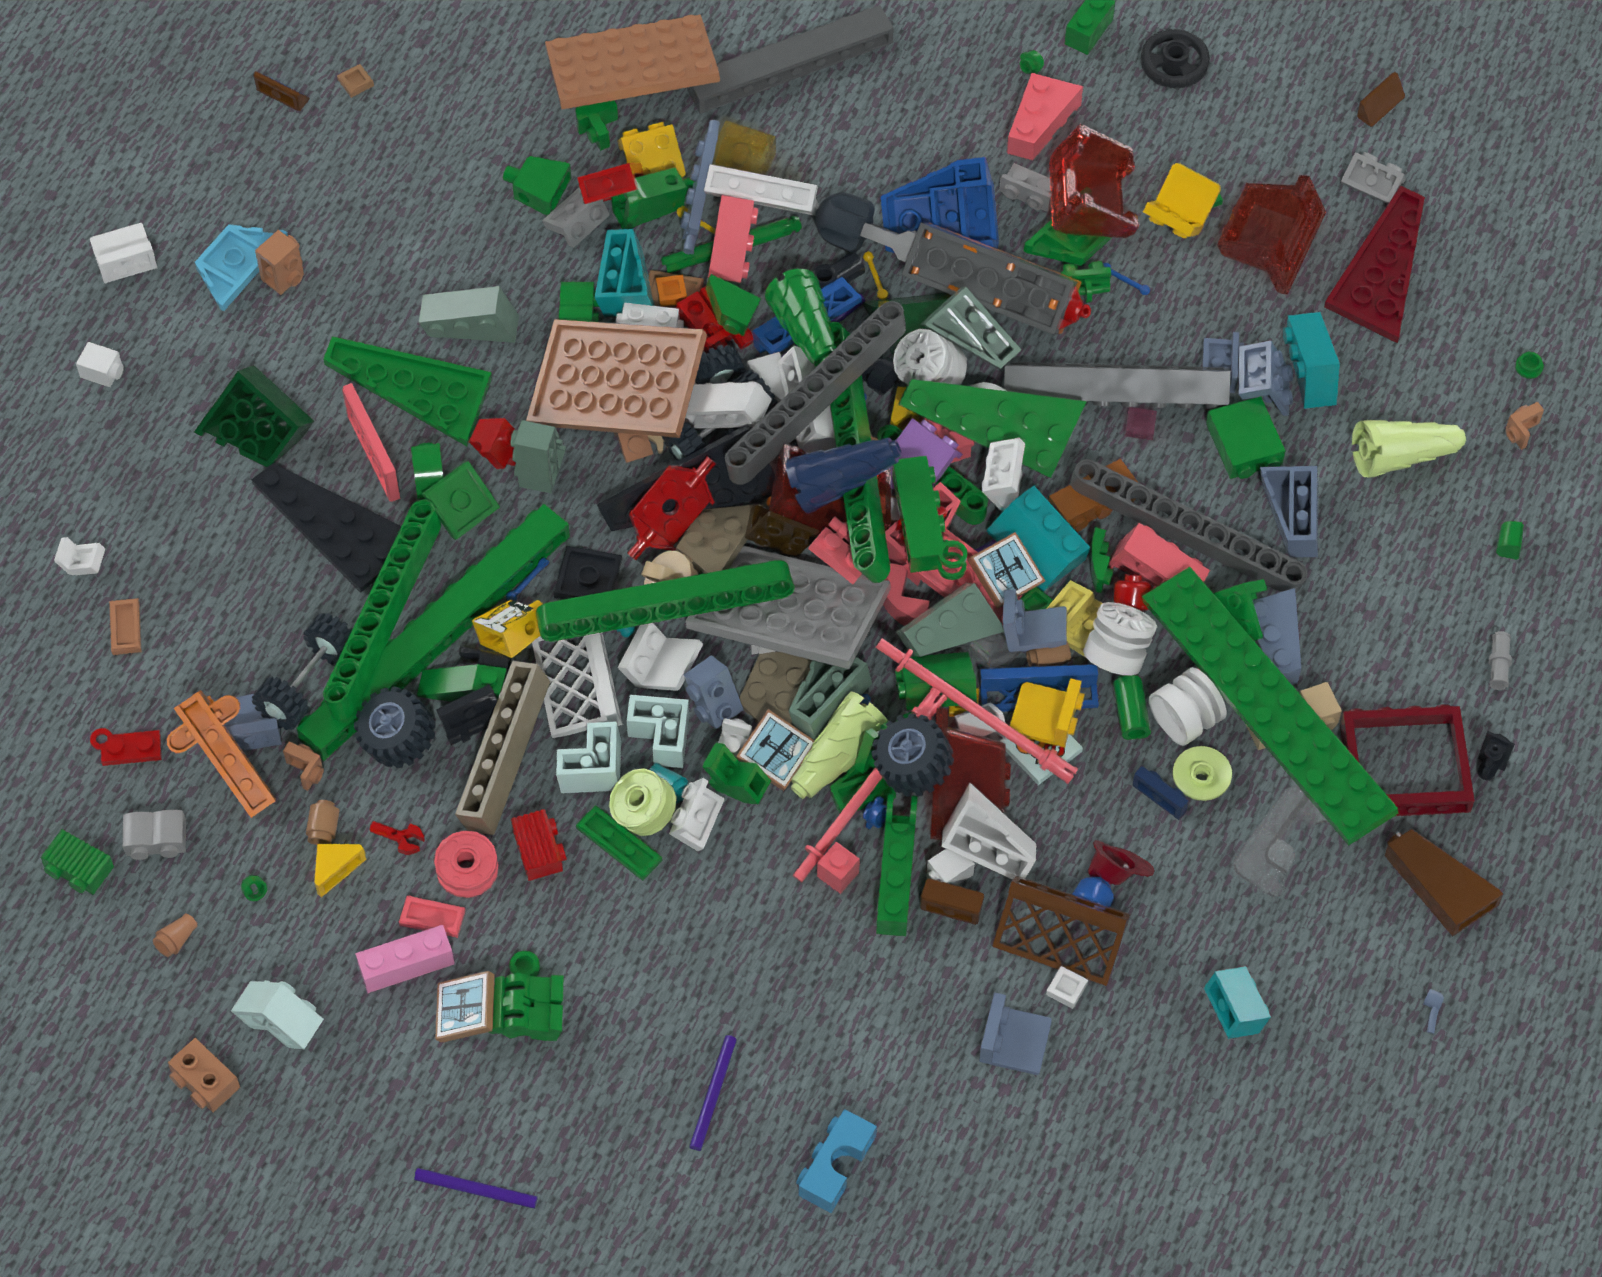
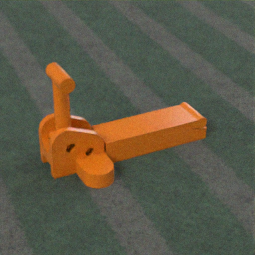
M200 690L174 708L183 724L173 730L167 737V746L172 752H185L198 743L251 818L277 800L224 726L225 723L236 717L240 711V702L236 697L225 695L214 701L210 695L206 697Z

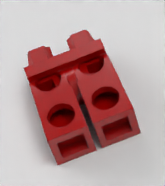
M706 286L700 289V292L697 291L677 303L676 309H679L680 320H684L687 328L702 329L706 332L707 337L703 352L706 354L710 352L709 349L711 348L717 350V347L721 345L724 348L728 345L727 342L732 339L740 350L753 343L754 339L749 328L745 335L742 336L740 334H731L722 325L718 324L706 292Z

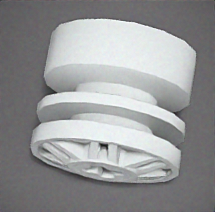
M917 329L909 332L900 340L893 358L896 374L901 381L907 384L910 379L961 385L966 375L967 362L961 348L929 329Z
M1111 602L1101 604L1097 617L1093 622L1095 630L1090 632L1083 649L1084 656L1099 668L1112 673L1131 676L1139 674L1147 655L1145 648L1150 646L1152 637L1157 629L1156 622L1149 615L1128 605Z
M1193 667L1173 679V685L1168 683L1149 696V705L1155 720L1175 743L1182 746L1200 736L1203 728L1209 729L1215 723L1226 718L1227 710L1220 692L1207 675Z

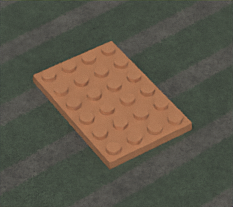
M687 15L678 19L659 20L655 23L643 25L635 24L631 27L608 29L592 34L583 33L575 37L556 38L545 42L561 109L720 82L718 67L701 15Z
M554 319L526 421L555 428L680 438L707 334L702 329Z

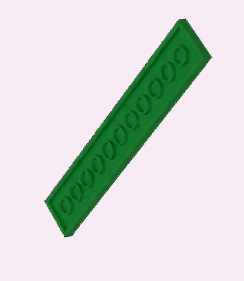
M1188 567L1142 596L1143 603L1195 665L1214 683L1222 697L1348 846L1398 814V807L1191 567Z

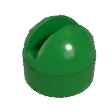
M249 875L242 880L241 890L248 900L258 901L265 896L267 885L261 877ZM252 884H255L258 888L254 893L250 888Z

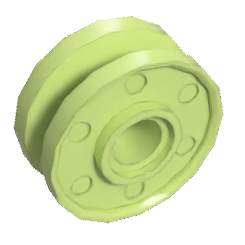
M645 768L635 769L623 775L615 784L610 794L609 808L612 817L618 824L640 836L653 835L662 830L671 820L676 807L674 788L655 772Z

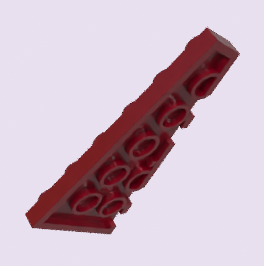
M1403 186L1399 187L1326 299L1324 308L1398 343L1424 205V196Z

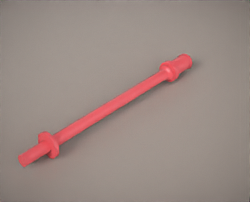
M883 638L875 647L898 663L895 669L897 672L901 671L904 667L930 686L938 689L946 697L1038 759L1039 768L1042 770H1049L1065 781L1066 784L1072 780L1073 774H1076L1078 771L1077 767L1072 766L1056 755V750L1053 748L1051 750H1044L910 658L913 654L912 649H909L905 654Z
M932 687L918 707H914L911 713L916 714L918 718L920 715L927 716L930 721L943 702L947 700V697L944 694L939 695L941 692ZM876 767L816 846L806 845L804 848L809 855L793 874V877L801 883L824 856L823 854L882 779Z

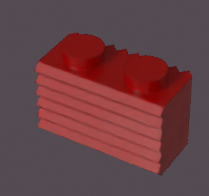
M545 809L535 811L534 813L530 812L517 818L513 817L511 819L512 831L528 881L562 872V861L567 859L562 843L556 844L554 835H558V830L554 818L548 819Z

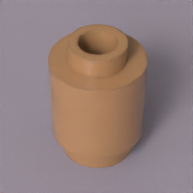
M1067 641L1066 645L1056 648L1047 647L1026 651V658L1029 666H1064L1066 662L1071 661V652Z
M318 800L317 803L310 806L306 828L309 843L313 845L331 844L332 839H335L340 810L334 806L333 802Z

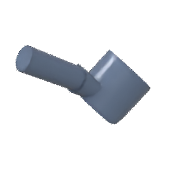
M1433 989L1429 990L1423 1005L1432 1008L1427 1027V1033L1431 1034L1435 1032L1437 1015L1444 999L1441 993Z

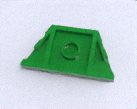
M1086 188L1025 243L1023 251L1028 254L1082 266L1114 236L1115 228L1110 220L1105 217V212L1101 206L1095 205L1091 199V191Z

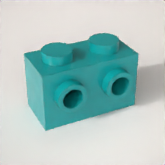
M1246 966L1215 971L1204 987L1228 1039L1259 1034L1271 1018L1268 1007L1263 1002L1256 988V983L1251 978Z

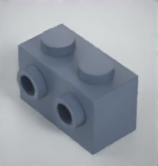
M712 655L684 674L688 685L686 691L695 702L696 708H694V712L701 722H708L717 729L722 725L724 718L731 719L744 710L728 667Z

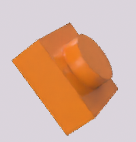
M683 274L656 278L660 307L677 305L678 302L687 298Z

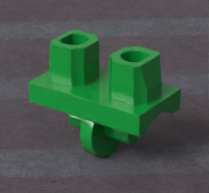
M1102 261L1091 262L1088 265V269L1078 270V266L1075 264H1065L1063 266L1061 274L1082 282L1078 292L1080 295H1084L1086 303L1092 302V294L1110 292L1111 269L1110 267H1105Z

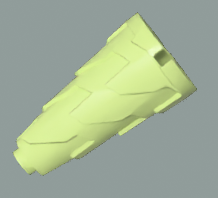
M1365 420L1359 421L1354 427L1352 445L1359 444V451L1352 453L1359 473L1367 478L1376 477L1386 472L1409 468L1412 464L1435 460L1436 457L1456 453L1465 445L1466 436L1463 429H1460L1458 425H1444L1435 422L1412 423L1409 421Z
M850 691L829 719L826 727L812 744V749L805 756L800 768L792 777L793 785L791 789L800 798L804 799L806 796L812 798L824 786L833 782L839 775L855 765L865 731L873 728L877 732L880 730L881 724L888 721L873 704L860 705L859 703L864 699L861 695Z

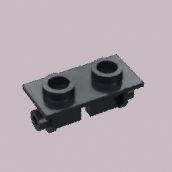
M1487 731L1478 759L1482 760L1478 768V776L1488 781L1495 777L1498 769L1505 771L1515 744L1501 734Z

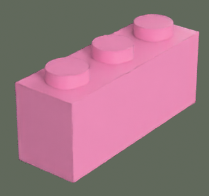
M443 925L355 953L367 993L454 965L452 949Z

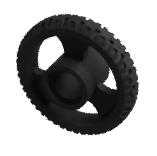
M1166 29L1165 31L1162 30L1148 38L1141 51V66L1145 74L1158 85L1161 84V86L1166 88L1180 89L1196 84L1207 73L1210 62V55L1206 44L1197 35L1189 33V31H1182L1181 29ZM1167 42L1163 47L1162 54L1152 53V50L1157 45ZM1190 46L1200 56L1199 66H1193L1188 63ZM1161 67L1166 74L1158 71L1157 68Z

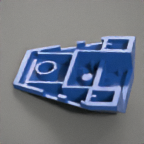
M986 157L957 160L942 169L931 172L925 177L881 196L883 227L901 234L907 231H918L920 223H932L998 249L999 236L994 184ZM885 246L886 251L895 253L891 247Z

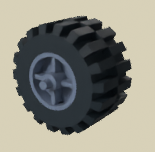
M392 687L391 691L388 688H383L380 694L374 692L370 695L371 699L368 702L364 700L361 704L363 706L362 711H357L356 717L359 720L354 722V729L357 731L355 738L360 742L359 745L377 762L389 768L393 765L396 768H403L404 763L410 766L414 764L415 758L421 759L425 756L422 752L425 749L429 750L432 746L429 741L435 738V732L432 729L436 725L432 719L431 711L415 695L406 689L401 690L399 687Z
M909 714L908 718H904L901 715L897 717V721L894 723L890 720L886 723L887 728L885 730L880 729L877 733L880 737L879 740H874L873 742L875 750L872 751V758L875 760V767L889 787H892L899 794L903 792L905 796L911 797L913 792L916 796H923V791L927 790L929 793L935 791L934 786L937 784L941 786L945 782L943 777L950 775L951 769L949 766L954 763V758L951 755L953 754V749L936 722L932 719L929 721L927 716L920 715L919 718L916 714Z

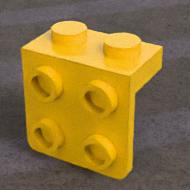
M664 122L648 126V131L640 133L638 129L623 132V137L617 140L620 151L624 150L627 163H641L644 175L676 168L681 178L685 176L686 172L673 124L667 126L664 125Z
M1175 163L1172 165L1157 199L1147 202L1143 213L1149 215V220L1157 225L1164 226L1166 224L1173 228L1172 232L1179 237L1196 236L1201 232L1221 191V186L1180 163Z
M1070 678L1067 692L1029 682L1023 683L1010 726L1029 739L1065 748L1068 736H1074L1078 722V718H1074L1075 711H1081L1085 693L1080 692L1082 681Z

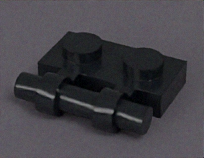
M490 684L436 709L451 746L460 741L465 743L471 740V736L487 730L497 703Z

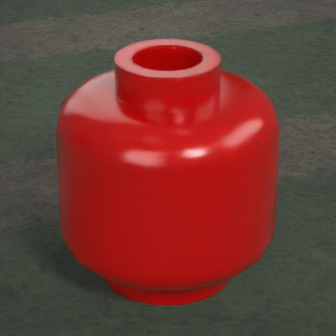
M1125 574V580H1119L1114 585V603L1128 605L1142 612L1148 611L1149 609L1143 603L1142 596L1150 592L1152 586L1149 582L1142 580V575Z

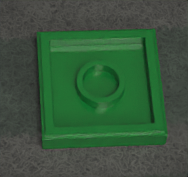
M469 461L463 462L421 493L425 500H429L434 504L440 522L454 540L460 538L500 508Z

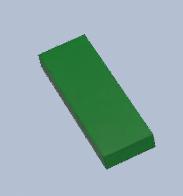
M596 805L576 824L577 830L642 881L663 861L658 853L618 824Z

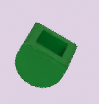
M1507 521L1501 525L1496 553L1499 556L1515 560L1519 559L1523 539V522Z

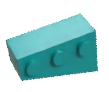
M633 229L607 230L595 293V299L604 317L617 316L618 313H622L624 303L655 306L643 249Z
M1321 312L1289 315L1287 327L1283 328V339L1285 344H1289V355L1291 361H1293L1304 409L1337 405L1340 363Z

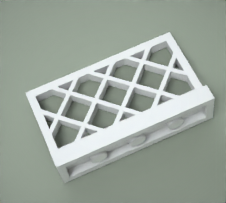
M715 165L709 166L704 188L706 194L716 197L724 195L753 200L754 204L814 216H816V210L819 207L816 199L817 185Z
M603 632L584 636L578 646L567 642V639L556 641L557 644L550 654L540 650L539 641H544L541 636L532 642L536 664H539L544 673L551 662L562 667L555 679L547 676L551 685L545 695L544 703L552 738L586 731L587 723L617 722L618 726L623 725ZM562 646L574 651L566 663L556 658ZM579 654L589 659V663L583 671L572 666ZM568 670L579 676L571 688L561 683ZM585 679L594 684V688L588 697L577 691ZM556 687L568 692L560 704L550 699V695ZM573 696L584 701L577 713L565 708ZM590 704L598 708L601 717L591 720L582 716ZM562 712L573 717L568 726L556 728L555 721Z

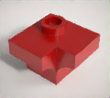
M505 418L479 419L469 443L496 469H505L507 464L511 466L516 465V462L512 460L514 447L511 446V437L515 428Z

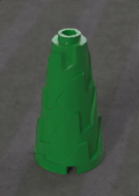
M792 269L783 272L785 278L780 282L777 277L773 279L766 289L765 300L781 326L788 331L794 343L802 349L808 360L817 367L836 349L834 335L829 324L831 320L823 303L825 299L817 276L815 277L814 273L807 269Z

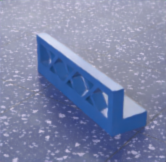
M843 277L821 289L825 299L823 303L830 320L835 319L862 302V297ZM776 317L752 331L754 347L760 354L765 351L769 354L777 353L794 344L788 331L781 326Z
M1096 665L981 669L979 681L981 706L987 704L988 691H999L1006 698L1000 704L993 705L1001 712L1014 711L1017 699L1014 696L1020 691L1023 683L1029 682L1067 692L1065 688H1068L1071 678L1082 681L1081 688H1091L1092 700H1084L1082 708H1098V668Z

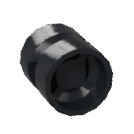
M883 354L861 374L863 383L867 381V386L881 396L899 379L894 369L893 360L889 357L883 358Z

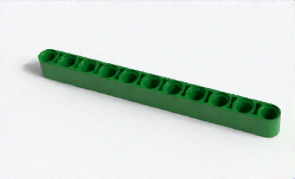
M832 322L829 324L837 348L850 333L840 323ZM860 375L830 404L836 447L871 441L862 375ZM875 476L864 485L845 493L843 496L854 567L872 583H880L890 573V561L877 476Z

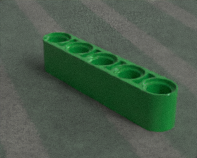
M884 425L879 429L877 439L881 440L889 437L894 441L898 439L903 431L895 425ZM948 466L935 486L941 482L949 490L957 491V493L953 494L961 501L956 512L958 517L968 524L977 525L982 523L987 516V496ZM974 506L978 507L979 509H971L970 507Z

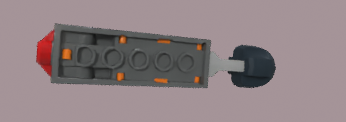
M843 192L832 194L824 199L816 210L815 224L817 231L823 240L832 246L854 253L861 249L864 241L868 238L891 247L897 258L906 262L902 272L903 276L951 295L961 287H967L983 307L1054 335L1062 334L1064 328L1078 322L1082 314L1084 303L1078 292L1082 282L932 223H920L918 231H907L899 234L874 224L875 207L873 203L853 194Z

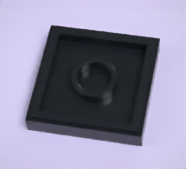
M566 546L554 591V598L565 600L615 590L623 560L622 555Z

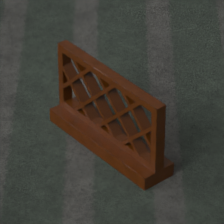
M1015 876L1009 887V894L992 947L1058 970L1062 966L1085 979L1107 986L1131 914ZM1014 898L1026 902L1031 913L1017 919L1011 909ZM1033 905L1038 906V907H1041V908L1038 909V910H1035V908H1034ZM1045 910L1053 911L1060 923L1045 929L1038 914ZM1062 915L1068 916L1070 918L1064 920ZM1010 916L1012 922L1006 925L1008 917ZM1034 917L1041 932L1027 938L1019 923ZM1074 920L1082 921L1088 933L1074 939L1067 924ZM1091 925L1097 926L1098 928L1093 930ZM1015 926L1022 941L1015 945L1002 942L1004 931ZM1062 926L1070 942L1055 948L1048 933ZM1104 929L1117 933L1114 944L1103 949L1096 933ZM1044 936L1051 951L1043 955L1034 953L1029 942ZM1091 936L1098 952L1084 958L1077 942ZM1022 945H1025V947H1026L1027 950L1022 949V948H1019V947L1022 946ZM1072 945L1079 961L1069 965L1063 963L1058 952ZM1112 950L1108 959L1106 952ZM1051 955H1054V957H1055L1056 960L1051 959V958H1048V957L1051 956ZM1101 955L1107 966L1104 976L1092 973L1087 961ZM1082 964L1084 970L1078 968L1077 966Z

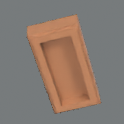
M139 599L109 601L112 655L142 652Z

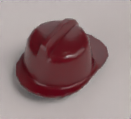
M1098 840L1093 842L1096 852L1088 869L1090 877H1100L1109 884L1121 885L1133 874L1146 877L1153 876L1155 872L1153 866L1135 853L1110 846Z

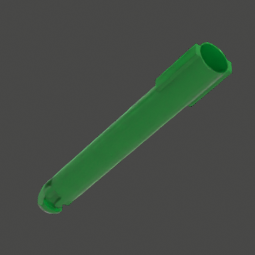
M790 216V219L784 218L752 228L749 231V235H754L752 247L791 235L793 231L798 233L802 229V225L798 216ZM714 241L695 246L694 254H685L683 251L661 257V263L666 265L667 273H673L710 261Z

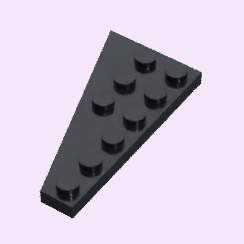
M748 424L670 465L689 469L694 467L697 469L706 456L716 463L705 476V481L714 504L712 505L709 502L704 509L733 507L734 504L748 501L755 503L762 501L763 498L770 496L779 497L785 493L769 463L748 483L736 484L730 480L725 455L728 450L751 430ZM666 468L597 504L611 531L633 527L629 513ZM674 499L666 500L662 506L663 511H673L676 507V501Z
M274 463L251 479L252 484L360 593L376 581L400 531V525Z

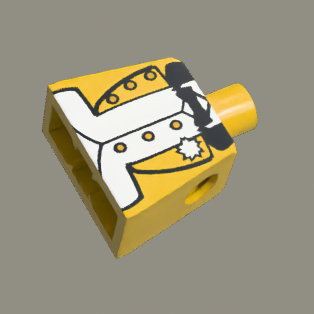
M510 600L473 619L472 623L480 645L510 658L516 656L540 636L535 614L537 608L542 603L536 600L527 606L515 600Z

